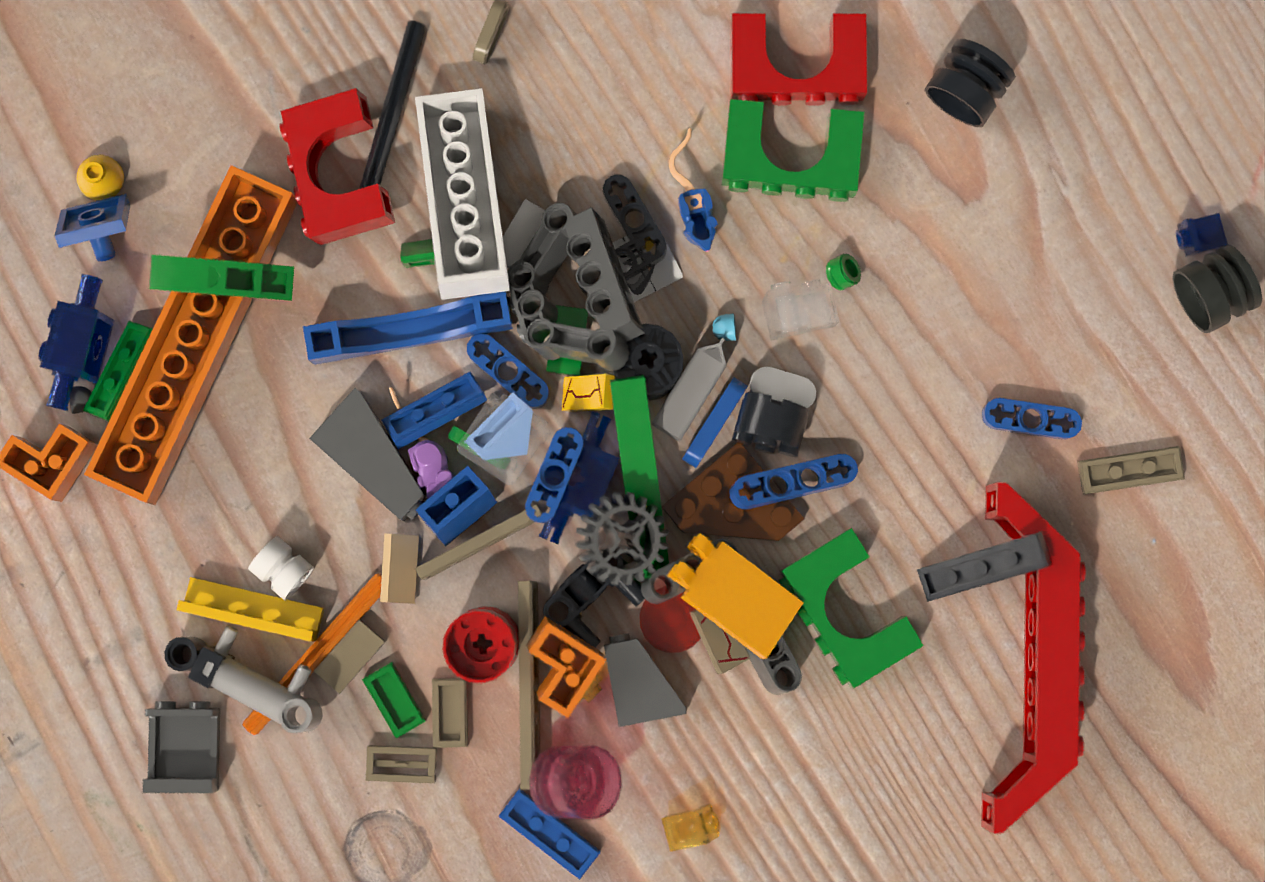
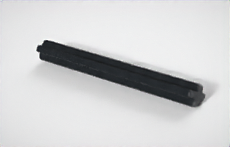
M413 20L407 22L359 189L375 184L381 185L425 33V26L420 22Z

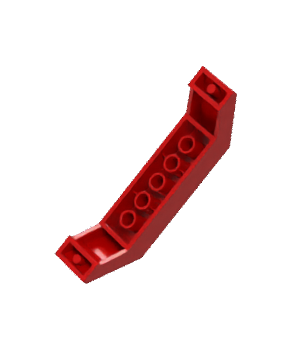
M996 482L986 486L985 520H994L1011 540L1042 531L1053 563L1049 567L1025 573L1023 759L991 792H982L981 827L993 834H1003L1078 766V758L1082 757L1084 753L1083 736H1079V722L1084 720V703L1079 701V687L1084 685L1085 672L1084 667L1079 666V652H1083L1085 648L1084 631H1080V617H1084L1085 598L1080 596V582L1085 581L1086 567L1085 562L1080 561V553L1007 482Z

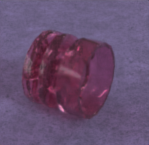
M561 745L550 747L542 752L532 765L529 777L530 794L535 805L545 815L561 819H599L612 811L619 800L622 788L621 770L616 759L606 749L595 745Z

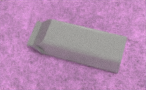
M724 338L718 344L701 347L696 350L651 425L675 440L681 441L726 368L722 350Z

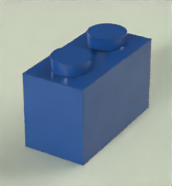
M467 466L415 511L446 547L497 504V501L488 487Z

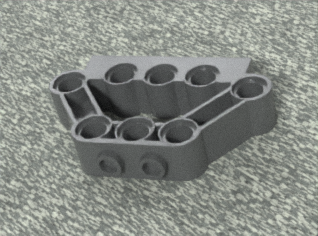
M564 203L552 204L543 213L542 224L519 261L512 264L507 271L510 296L507 297V300L520 323L516 326L517 332L525 344L527 343L532 349L548 360L563 357L595 363L606 371L619 370L625 365L629 357L627 341L645 332L605 220L592 207L576 214ZM567 255L579 266L576 273V281L588 292L586 310L598 321L600 328L597 330L555 323L558 318V309L547 298L546 294L550 282ZM610 305L609 309L603 313L604 309ZM550 335L548 340L544 342L545 338ZM610 345L609 350L603 354L605 348Z

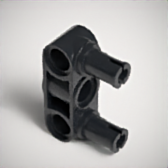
M621 555L616 557V566L629 564ZM588 561L581 564L546 601L543 607L544 617H548L596 648L601 640L581 620L582 615L580 612L588 608L606 590L608 585L611 587L615 586L635 607L644 601L645 598L641 591L642 584L634 576L631 585H625L622 578L618 585H613L610 583L609 577L605 581L599 580L597 578L598 571L594 573L588 572L587 567L591 562ZM554 602H563L567 605L568 615L563 620L556 621L549 616V607Z

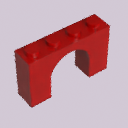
M732 13L730 22L731 99L756 102L772 101V104L777 106L790 105L792 101H805V104L810 106L823 105L825 101H839V105L852 106L864 100L867 94L866 13L832 14L830 20L829 63L819 74L807 79L786 77L779 73L770 63L766 52V13Z
M357 88L282 110L283 123H280V132L283 140L288 143L290 154L287 155V164L291 173L295 174L297 186H294V195L297 203L302 206L304 217L301 218V227L305 236L317 244L323 245L395 224L389 192L381 185L375 184L344 194H330L323 190L318 178L320 158L330 144L338 139L374 129L367 97Z

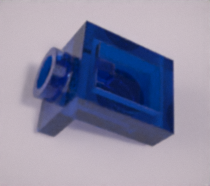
M1219 213L1197 219H1185L1177 225L1176 241L1181 250L1184 249L1186 257L1212 251L1228 244Z

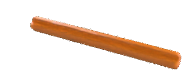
M375 574L278 684L288 688L299 665L309 667L311 669L310 675L356 622L381 597V574ZM253 710L243 721L242 725L249 733L256 735L271 719Z

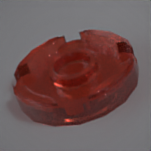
M661 587L656 591L661 595H665L667 587ZM684 592L660 604H652L646 599L643 602L639 613L640 628L645 639L654 648L667 653L683 652L692 648L701 639L689 613L695 610V608L681 598Z

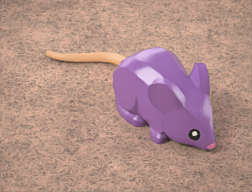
M390 387L389 390L398 411L402 408L393 388ZM422 436L417 439L419 443L408 449L414 471L419 473L417 477L419 488H422V490L426 489L428 500L454 478L455 474L448 470V457L445 449L439 443Z

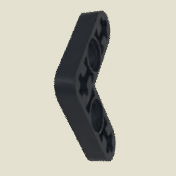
M616 174L606 179L603 185V195L629 242L615 249L617 257L627 256L632 261L630 270L624 273L627 281L664 259L667 246L665 238L631 181L623 175ZM615 184L620 188L626 187L623 190L625 199L628 202L625 207L622 206V202L617 195L610 196L613 192L612 186ZM639 211L644 215V222L640 227L632 228L626 224L625 218L629 212ZM650 240L653 244L659 242L660 245L657 247L658 253L653 255L649 251L642 254L640 257L643 263L638 264L636 256L631 249L636 247L637 253H640L646 249V241ZM579 285L580 290H581L585 295L589 296V295H588V292H586V291Z

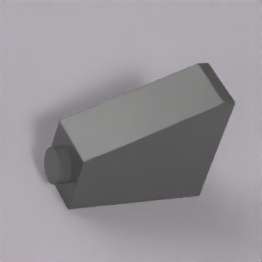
M629 633L609 637L610 644L604 645V651L619 727L687 714L686 707L637 638L630 640Z

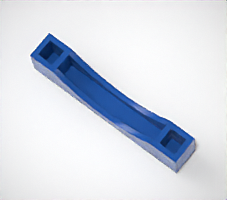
M506 291L471 296L451 303L406 313L363 319L337 320L303 326L308 360L314 365L513 329Z

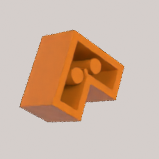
M60 423L43 450L22 437L11 435L0 452V469L48 499L62 502L98 444L71 427Z
M545 616L526 644L531 654L552 666L536 693L541 702L569 718L606 662V658L601 651Z

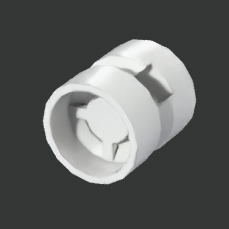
M276 536L258 553L248 569L262 582L270 580L272 582L271 589L286 601L307 580L314 567L301 555L293 557L292 548L280 537Z

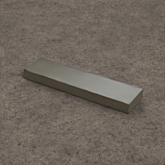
M536 504L532 507L536 510L535 516L540 517L542 513ZM526 510L416 567L415 570L420 579L427 580L535 522L528 517Z

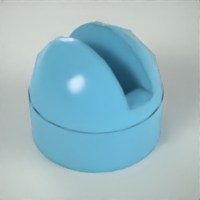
M734 313L718 316L712 325L714 336L719 340L724 338V341L736 340Z

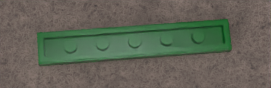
M641 375L610 380L625 494L627 492L634 493L635 501L640 496L647 498L646 507L653 504L658 508L653 517L663 516L645 377ZM628 510V518L633 520L637 515ZM664 522L658 528L665 529ZM644 526V531L639 536V545L642 549L646 542ZM666 536L660 537V541L666 543ZM659 548L657 553L664 558L663 562L652 561L656 571L669 565L667 549ZM645 569L643 570L645 578L648 575L652 574L646 571Z

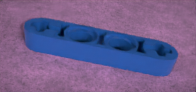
M837 454L746 475L739 478L731 486L729 492L730 499L738 508L751 509L844 487L857 476L858 465L851 456ZM838 463L841 468L847 467L848 469L844 478L841 473L832 474L828 478L826 476V472L835 469ZM810 469L817 474L818 483L816 486H808L803 482L801 477L803 470ZM772 477H781L786 482L787 489L785 493L778 494L771 489L770 479ZM743 485H745L747 490L758 488L761 485L762 491L754 493L749 498V501L746 496H740L739 494Z

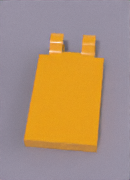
M698 534L697 537L694 536L686 548L702 559L699 566L693 572L688 565L680 561L678 565L676 563L673 565L667 575L686 589L681 596L684 601L762 660L766 659L803 605V602L725 542L721 541L714 547L711 541L702 534Z

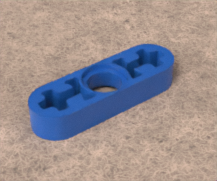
M477 334L469 340L467 354L472 362L510 394L514 393L531 409H537L546 404L549 398L547 384L495 339L487 334ZM486 342L490 343L488 349L495 357H497L499 351L504 354L495 361L491 370L486 367L492 363L490 359L485 355H481L479 358L475 356L477 353L474 347L476 343L482 345ZM512 362L517 366L518 373L513 380L506 381L500 378L498 370L503 363ZM524 373L530 376L525 379L528 385L533 388L537 385L542 387L539 391L542 398L539 401L535 398L528 401L526 399L528 393L522 386H519L518 391L512 388L522 380Z
M735 377L732 379L683 456V461L697 468L748 385Z
M996 398L989 401L982 410L983 422L989 428L1065 440L1076 436L1082 427L1080 415L1071 408ZM997 405H1000L1002 412L1013 413L1015 412L1014 407H1018L1019 409L1015 415L1016 426L1011 425L1014 418L1005 417L1000 419L999 423L995 422V416L990 415V410H994L997 408ZM1033 409L1039 413L1041 422L1037 428H1029L1024 424L1023 414L1026 410ZM1048 412H1052L1050 416L1052 420H1060L1064 418V415H1067V419L1073 423V427L1067 429L1066 433L1062 432V426L1051 424L1049 425V431H1046L1045 428L1049 419Z
M562 428L552 438L525 504L526 513L534 522L546 523L553 519L558 510L584 445L581 434L574 428ZM568 434L574 436V443L578 445L576 449H569L565 459L572 460L568 467L564 462L550 458L553 452L560 456L562 451V445L558 443L560 437L566 439ZM556 465L564 470L565 477L562 483L550 485L545 481L544 474L548 467ZM541 484L547 490L558 491L556 499L551 495L548 497L546 505L551 508L549 514L542 513L540 517L535 516L536 510L531 507L533 501L540 502L544 494L542 491H537L538 486Z

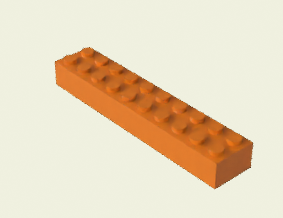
M230 165L187 257L269 264L296 208L297 201L295 195L288 190ZM170 292L84 473L85 476L140 501L156 505L253 298Z

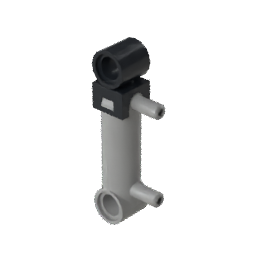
M226 626L216 647L207 646L202 639L197 637H177L167 644L164 656L167 665L171 669L190 671L187 678L206 688H215L280 723L287 732L301 733L312 731L321 723L323 713L320 704L312 698H305L300 695L311 673V669L305 665H299L289 687L286 688L235 661V657L228 652L238 634L236 628ZM186 646L190 647L192 653L189 662L184 661L182 655L183 649ZM299 706L304 708L306 712V720L303 724H300L295 716Z

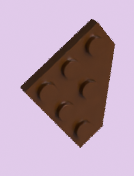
M739 442L662 506V509L683 533L779 541L804 520V517L789 500L751 509H741L732 503L729 492L731 486L739 478L764 472ZM770 479L771 489L775 493L783 494L782 491L777 487V485ZM743 485L739 494L740 496H746L749 501V498L754 493L762 491L760 485L758 488L747 490L745 485Z

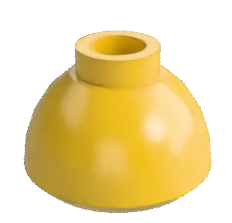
M97 154L86 158L80 164L76 180L79 189L86 197L98 201L114 197L119 193L124 183V173L122 167L115 159L107 155Z

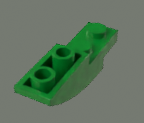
M151 254L149 289L292 301L294 266Z

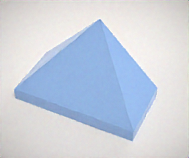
M512 393L465 442L483 460L527 455L533 410L517 395Z

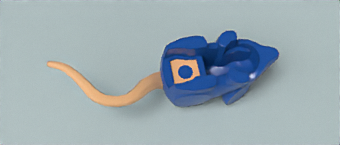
M689 128L684 141L669 157V169L673 177L685 188V192L678 197L680 215L686 227L683 234L691 244L708 252L715 237V227L718 225L716 218L713 217L711 197L706 189H695L693 184L675 168V158L691 138L692 129Z

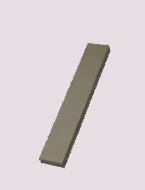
M518 581L521 789H535L541 785L540 700L536 693L539 688V658L531 654L526 646L539 626L537 581Z

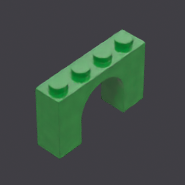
M730 99L721 185L728 186V190L733 192H748V188L762 189V193L766 195H781L782 191L795 192L796 197L805 199L815 198V194L828 195L829 200L836 202H846L849 198L855 197L858 191L865 112L831 109L827 119L823 157L816 165L807 170L791 172L780 169L772 164L762 149L761 128L764 102Z
M850 528L780 570L779 572L783 578L778 581L782 587L803 602V605L797 612L806 627L811 624L818 634L814 641L824 656L831 655L836 664L832 670L841 685L843 686L848 683L849 687L854 689L924 645L906 616L899 617L867 637L857 639L840 634L830 624L824 606L829 586L837 577L870 558L854 530Z

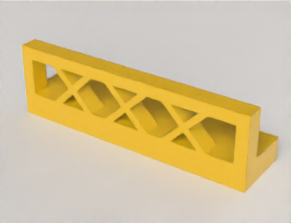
M190 577L185 600H179L176 609L181 612L310 642L317 640L324 613L323 607L288 599L285 601L280 597Z

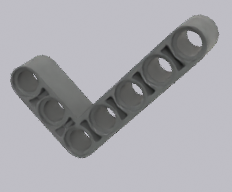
M718 539L711 542L716 547L719 542L723 541L738 552L736 546L727 539ZM690 553L648 575L641 585L643 597L652 604H660L686 591L683 586L672 580L667 574L675 563L678 565L680 561L692 565L696 570L702 559ZM656 578L663 580L666 584L665 595H661L655 590L654 580ZM781 636L771 651L770 656L763 660L745 647L752 665L768 692L780 695L799 687L802 681L801 670L783 636ZM779 669L787 675L785 687L777 681L776 676Z

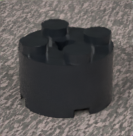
M746 392L742 400L732 440L751 445L754 442L756 443L755 450L767 454H774L775 450L779 449V453L797 458L808 421L809 409L789 400L783 399L781 402L771 399V395Z

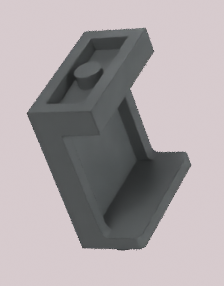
M156 701L155 708L145 709V716H149L148 777L143 779V793H214L219 791L220 708H210V702L208 701L189 702V708H176V701Z

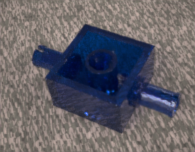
M81 274L75 303L70 304L58 301L56 308H52L49 313L47 322L48 328H50L47 341H43L38 354V359L41 361L40 368L52 372L51 375L54 376L46 406L68 411L74 382L80 380L96 384L99 380L115 321L95 309L101 283H103L101 278Z
M591 411V416L583 432V450L573 471L574 473L576 469H580V475L584 481L583 483L577 482L575 486H570L569 481L555 516L550 521L544 523L541 533L538 535L547 540L554 527L550 542L558 545L569 517L574 515L580 518L582 515L592 517L593 513L589 510V505L601 506L600 497L606 495L620 462L619 457L602 451L600 447L612 419L603 415L598 428H596L600 413ZM568 436L566 439L560 437L558 443L562 445L560 456L553 452L550 459L560 460L569 467L572 460L565 459L569 449H576L578 444L574 443L572 437ZM556 465L548 467L544 474L545 481L550 485H559L565 477L564 470ZM541 484L537 491L544 492L541 501L547 503L549 495L556 499L559 493L558 491L547 490Z

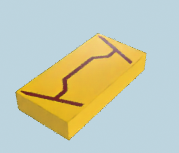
M599 374L564 377L562 411L613 410L610 380L615 379V375Z

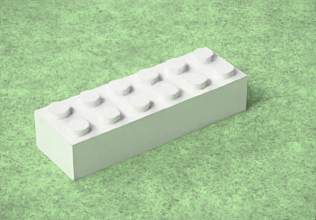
M483 89L415 97L437 280L441 299L510 291Z

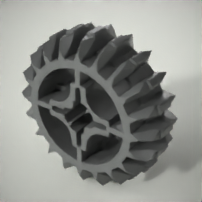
M613 492L612 503L607 496H601L600 504L602 508L595 504H590L589 510L593 513V516L582 515L580 519L588 523L586 529L577 528L576 530L577 534L585 536V540L576 542V547L587 549V551L579 556L580 560L583 562L591 561L587 567L588 572L594 573L598 571L597 578L599 580L605 581L609 577L610 583L613 585H618L621 578L625 585H631L633 575L638 581L645 580L643 570L645 569L653 574L656 572L652 561H664V558L657 553L659 548L663 550L668 548V544L661 542L660 537L667 536L669 532L667 529L658 528V526L663 524L665 518L660 515L653 517L657 512V506L651 504L646 507L647 498L642 496L635 501L634 493L627 492L623 499L620 492ZM626 510L632 511L637 515L633 520H627L622 525H619L618 522L610 518L611 515ZM644 526L646 542L642 549L639 545V536L644 531ZM602 527L606 533V540L600 547L602 549L600 552L598 535ZM616 530L626 533L624 539L629 547L619 544L621 539ZM621 553H626L634 559L633 562L623 566H611L608 563L612 557L616 558Z

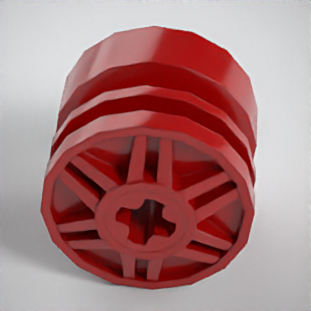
M480 606L463 613L449 625L443 637L442 651L447 666L456 676L467 682L483 684L496 680L515 663L519 655V628L517 623L508 613L497 607ZM483 634H485L486 640H492L493 643L487 648V651H484L482 645H477V640L482 638Z

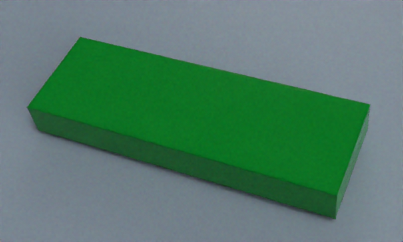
M128 321L83 411L102 420L110 421L153 330L152 328Z

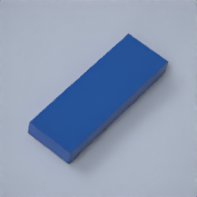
M469 371L381 419L397 449H400L486 402L487 398Z
M519 788L498 816L579 880L601 853L597 847L521 788Z

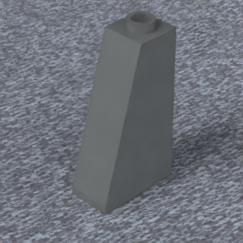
M354 388L309 439L401 521H405L408 517L413 520L418 515L415 510L423 504L422 501L427 496L422 488H419L416 478L365 396Z

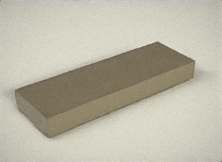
M1179 446L1077 461L1082 495L1185 479Z

